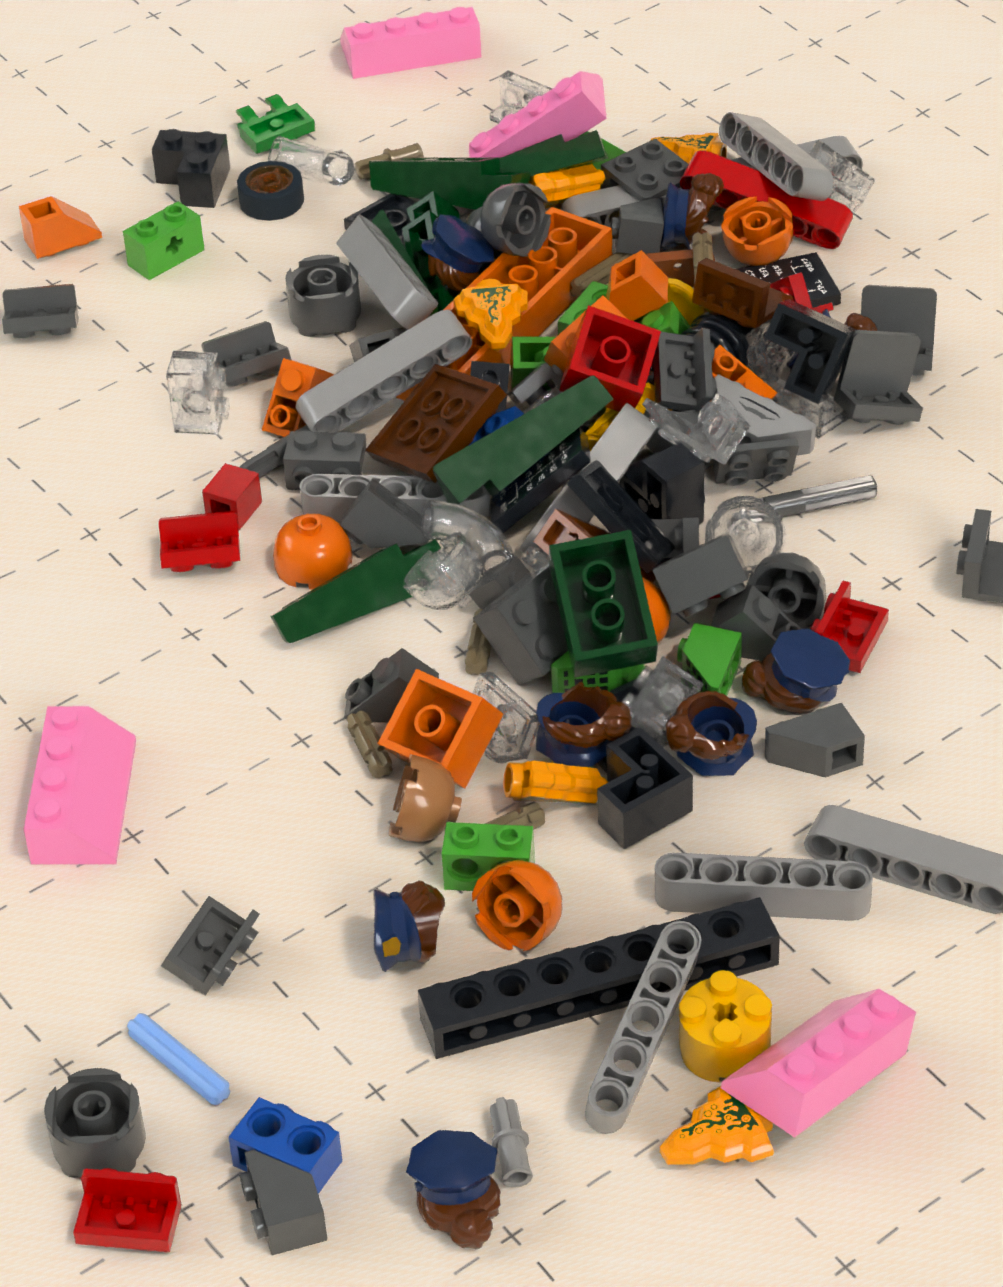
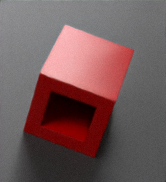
M225 463L202 490L205 514L235 511L237 513L238 530H240L262 503L259 473Z

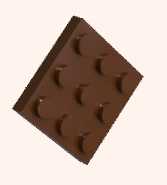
M434 364L365 451L378 462L436 484L437 479L433 473V467L470 445L477 431L488 418L496 413L498 405L507 394L497 384Z

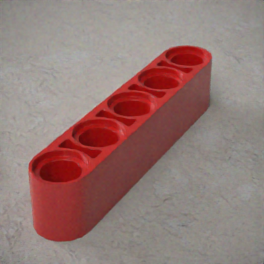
M705 150L694 153L680 180L681 188L689 190L692 186V177L697 174L711 173L719 176L723 180L724 187L713 205L723 209H727L735 202L748 197H757V202H768V197L775 198L786 204L792 212L793 236L827 249H835L840 246L853 219L852 211L838 201L830 198L818 201L791 196L760 171Z

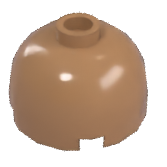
M410 754V766L405 765L393 810L399 812L396 824L390 822L389 836L406 841L424 842L440 835L446 826V822L457 821L462 798L455 796V781L445 767L430 759Z

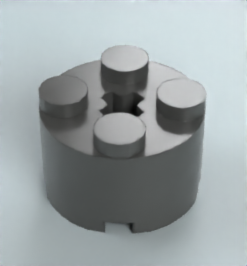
M315 255L299 261V267L293 272L291 268L289 269L285 278L289 316L292 323L298 327L301 335L312 337L317 334L338 331L346 333L355 329L356 321L361 314L358 272L351 262H349L348 266L341 263L338 256Z
M91 1068L77 1071L68 1076V1083L56 1090L55 1086L49 1093L44 1107L53 1154L63 1173L75 1178L81 1177L83 1170L86 1168L99 1170L111 1168L122 1172H131L136 1166V1159L141 1154L146 1139L137 1089L132 1083L130 1085L122 1080L121 1074L110 1069Z

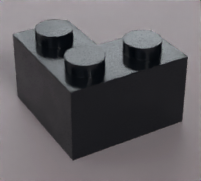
M177 129L160 130L152 147L156 183L178 185L180 201L185 206L215 208L230 171L227 134H217L209 131L188 132Z
M790 299L778 303L764 338L798 353L784 389L816 404L827 400L843 365L851 338L857 329Z
M681 442L631 464L619 481L623 489L650 519L699 518V524L704 522L705 464L698 454L691 452Z
M641 726L606 745L608 783L597 788L598 824L623 849L693 811V775Z

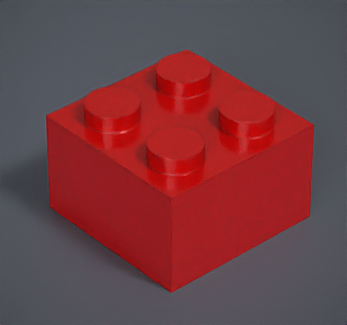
M588 305L577 328L559 391L564 392L588 377L595 376L613 397V400L605 406L606 408L620 412L626 403L636 408L645 389L661 331Z

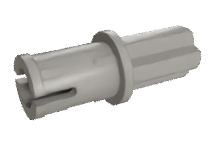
M504 1097L496 1099V1103L490 1106L495 1134L491 1140L492 1146L497 1148L503 1183L509 1187H521L529 1183L533 1178L526 1151L529 1137L522 1130L517 1103L513 1099L506 1100Z

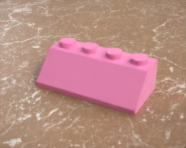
M456 7L450 11L437 13L425 12L419 16L395 17L387 21L370 24L358 23L355 26L345 27L340 37V43L353 79L481 58L480 24L473 7Z
M579 71L570 78L562 79L549 92L542 96H536L526 107L515 114L505 116L498 125L489 131L481 132L475 136L472 142L469 143V157L502 158L562 134L565 142L579 137L607 119L603 79L599 74Z
M47 706L24 825L31 864L117 863L136 747V736L89 706Z
M881 989L835 1000L724 1079L721 1089L793 1137H796L906 1054L916 1011Z

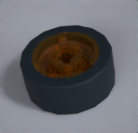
M280 161L259 162L247 167L240 173L237 179L240 208L247 216L268 221L283 219L297 212L304 202L301 172L291 164Z

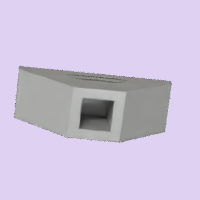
M719 374L715 377L716 392L712 404L725 446L795 438L798 440L799 446L797 456L810 454L814 450L815 423L803 415L796 414L776 404L770 398L762 397L736 381H731Z

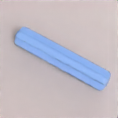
M139 1013L128 1022L129 1036L209 1103L219 1105L223 1099L228 1098L230 1095L229 1082L149 1016Z

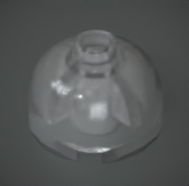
M736 496L724 501L717 507L718 510L713 514L712 518L708 520L705 530V543L729 532L749 575L764 558L776 553H783L786 547V529L781 515L769 503L754 496Z
M455 532L439 542L444 548L436 551L434 554L430 550L425 553L404 579L406 585H403V588L426 608L448 610L456 605L463 608L473 601L469 594L481 579L482 563L478 552L471 542L461 532Z

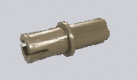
M415 143L395 150L384 149L381 155L357 161L355 163L356 173L359 179L370 178L369 161H399L401 158L424 157L422 148L419 143Z

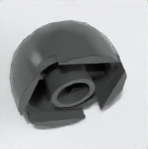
M511 183L496 188L487 196L480 214L481 230L484 238L494 249L512 256L524 257L528 256L526 254L532 249L534 252L539 250L548 236L551 224V215L545 214L544 203H548L546 195L539 187L528 183Z
M793 552L776 553L764 558L751 572L745 587L754 585L801 629L811 626L815 619L820 618L826 602V584L819 567L807 557Z

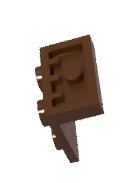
M708 258L698 262L692 303L704 307L711 314H721L736 320L743 327L756 329L773 318L778 303L788 299L793 301V296L771 288L769 282Z

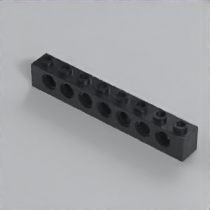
M760 897L674 920L685 921L694 925L700 932L702 939L695 968L684 991L689 990L700 981L709 979L717 971H730L737 977L779 965L780 935ZM674 921L651 925L637 931L610 936L600 941L574 948H566L552 954L525 959L515 964L489 971H480L474 975L444 983H436L430 987L419 989L420 1020L435 1058H443L628 1007L661 932L666 925ZM680 944L668 946L673 952L678 954L689 952L686 947ZM662 982L651 984L653 989L658 992L665 993L672 990L670 986Z

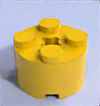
M721 970L713 973L709 979L700 981L692 986L683 996L679 1004V1046L683 1063L698 1077L712 1082H720V1077H729L771 1047L772 1003L765 993L753 983L737 978L730 971Z

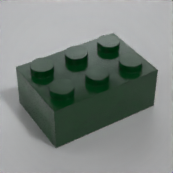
M631 530L549 545V567L574 678L656 662L658 643Z

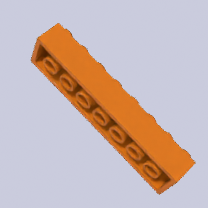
M551 207L545 212V214L551 215L548 236L539 250L534 252L532 249L526 254L528 256L524 257L502 253L466 288L476 287L479 282L485 279H496L502 284H518L521 289L527 291L528 309L521 312L520 322L513 325L512 337H538L578 298L577 295L572 296L570 293L572 289L571 281L613 255L612 228ZM454 300L443 309L452 311L472 338V345L468 352L447 365V368L470 375L471 361L510 365L512 338L506 348L496 352L481 340L480 333L475 328L468 326L464 317L457 315ZM418 384L396 396V398L405 401Z

